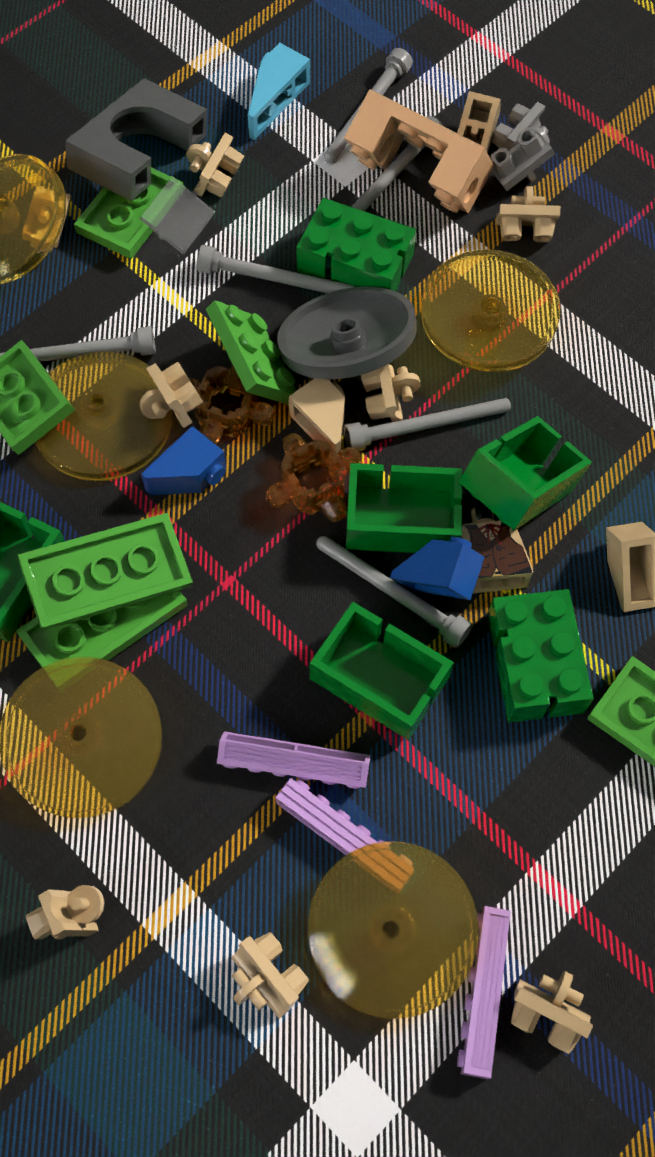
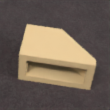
M314 378L289 396V415L336 462L340 459L345 394L336 382H330L328 379Z
M643 522L606 527L607 562L621 609L624 612L655 607V532Z

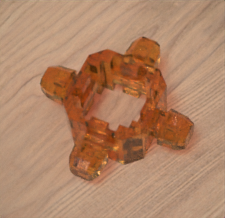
M233 364L229 369L222 366L208 369L201 383L200 380L189 378L204 402L195 408L196 417L201 426L199 432L214 444H218L223 435L234 438L245 434L251 420L253 424L261 426L271 425L275 416V409L265 402H258L257 395L246 392ZM225 389L229 390V394L240 397L241 394L244 395L241 408H237L235 412L229 410L228 414L224 415L222 409L213 406L210 410L208 409L212 401V395L216 396L218 392L224 393Z
M296 433L286 436L283 439V450L286 455L281 465L282 482L278 481L266 491V497L271 506L282 507L289 504L290 499H292L300 512L314 514L322 510L326 517L333 522L346 516V504L343 498L347 488V473H350V463L362 462V457L355 447H348L338 451L337 455L329 442L316 439L306 444L302 437ZM312 462L315 466L321 464L323 468H328V473L334 480V483L331 484L329 481L319 486V491L317 492L313 488L307 491L305 486H300V482L295 476V471L298 470L301 473L307 470Z

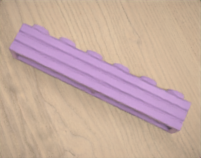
M223 732L219 741L217 764H223L224 767L231 769L237 767L247 768L255 773L262 771L272 772L273 775L280 777L286 775L296 776L304 781L311 779L321 780L329 785L336 783L345 784L349 788L358 789L360 787L366 788L371 755Z
M290 778L275 797L276 804L399 895L414 874L413 863L403 855L397 857L391 852L392 848L383 840L377 842L370 837L371 832L360 824L355 826L349 821L351 819L350 816L344 811L332 809L329 806L330 802L320 794L316 797L309 792L310 787L299 779L296 782Z
M484 906L481 913L477 912L475 928L479 929L478 939L473 940L471 955L476 956L475 966H470L468 982L472 983L471 994H466L464 1010L469 1011L468 1021H463L461 1028V1038L465 1039L464 1050L459 1049L457 1067H461L462 1075L483 1079L491 1078L510 910Z

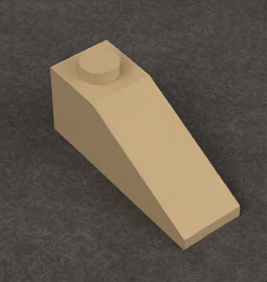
M469 91L457 132L485 147L487 153L501 111L500 99Z

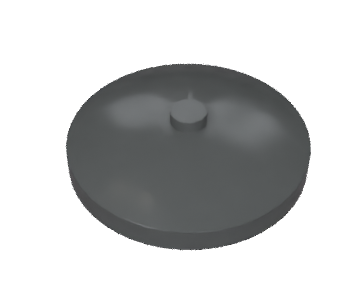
M353 287L321 295L297 308L281 325L277 336V343L282 360L292 371L316 379H342L369 373L398 358L412 344L417 333L415 310L412 303L404 295L381 287Z

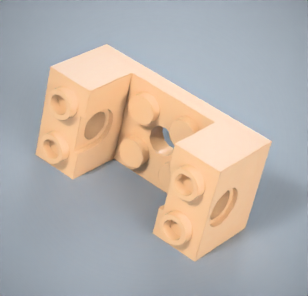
M369 89L344 136V139L352 147L350 152L359 157L358 161L372 170H375L377 166L386 170L403 140L418 149H421L423 145L432 149V155L438 158L440 162L433 172L429 184L436 190L434 196L441 200L440 204L454 213H457L459 209L466 213L470 212L494 168L485 147Z

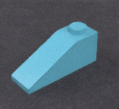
M279 43L271 52L266 53L260 63L248 111L249 138L253 140L310 84V59L282 43Z

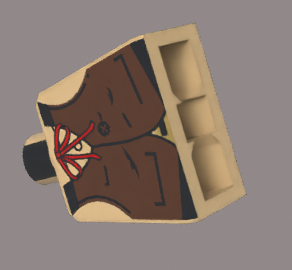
M485 505L474 507L471 510L472 523L462 525L461 536L462 539L472 543L471 549L484 556L473 593L528 588L533 575V568L518 529L513 531L500 520L495 521L493 512Z

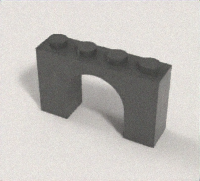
M144 78L65 141L67 168L133 201L151 185V157L119 140L133 134H149L160 137L187 151L191 145L198 144L206 137L207 109Z

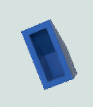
M192 426L141 473L145 491L149 495L202 493L210 484H217L224 476L226 471L225 454L221 448Z
M450 537L449 541L433 539L392 571L390 578L412 591L471 600L484 556L471 549L472 543L458 537Z

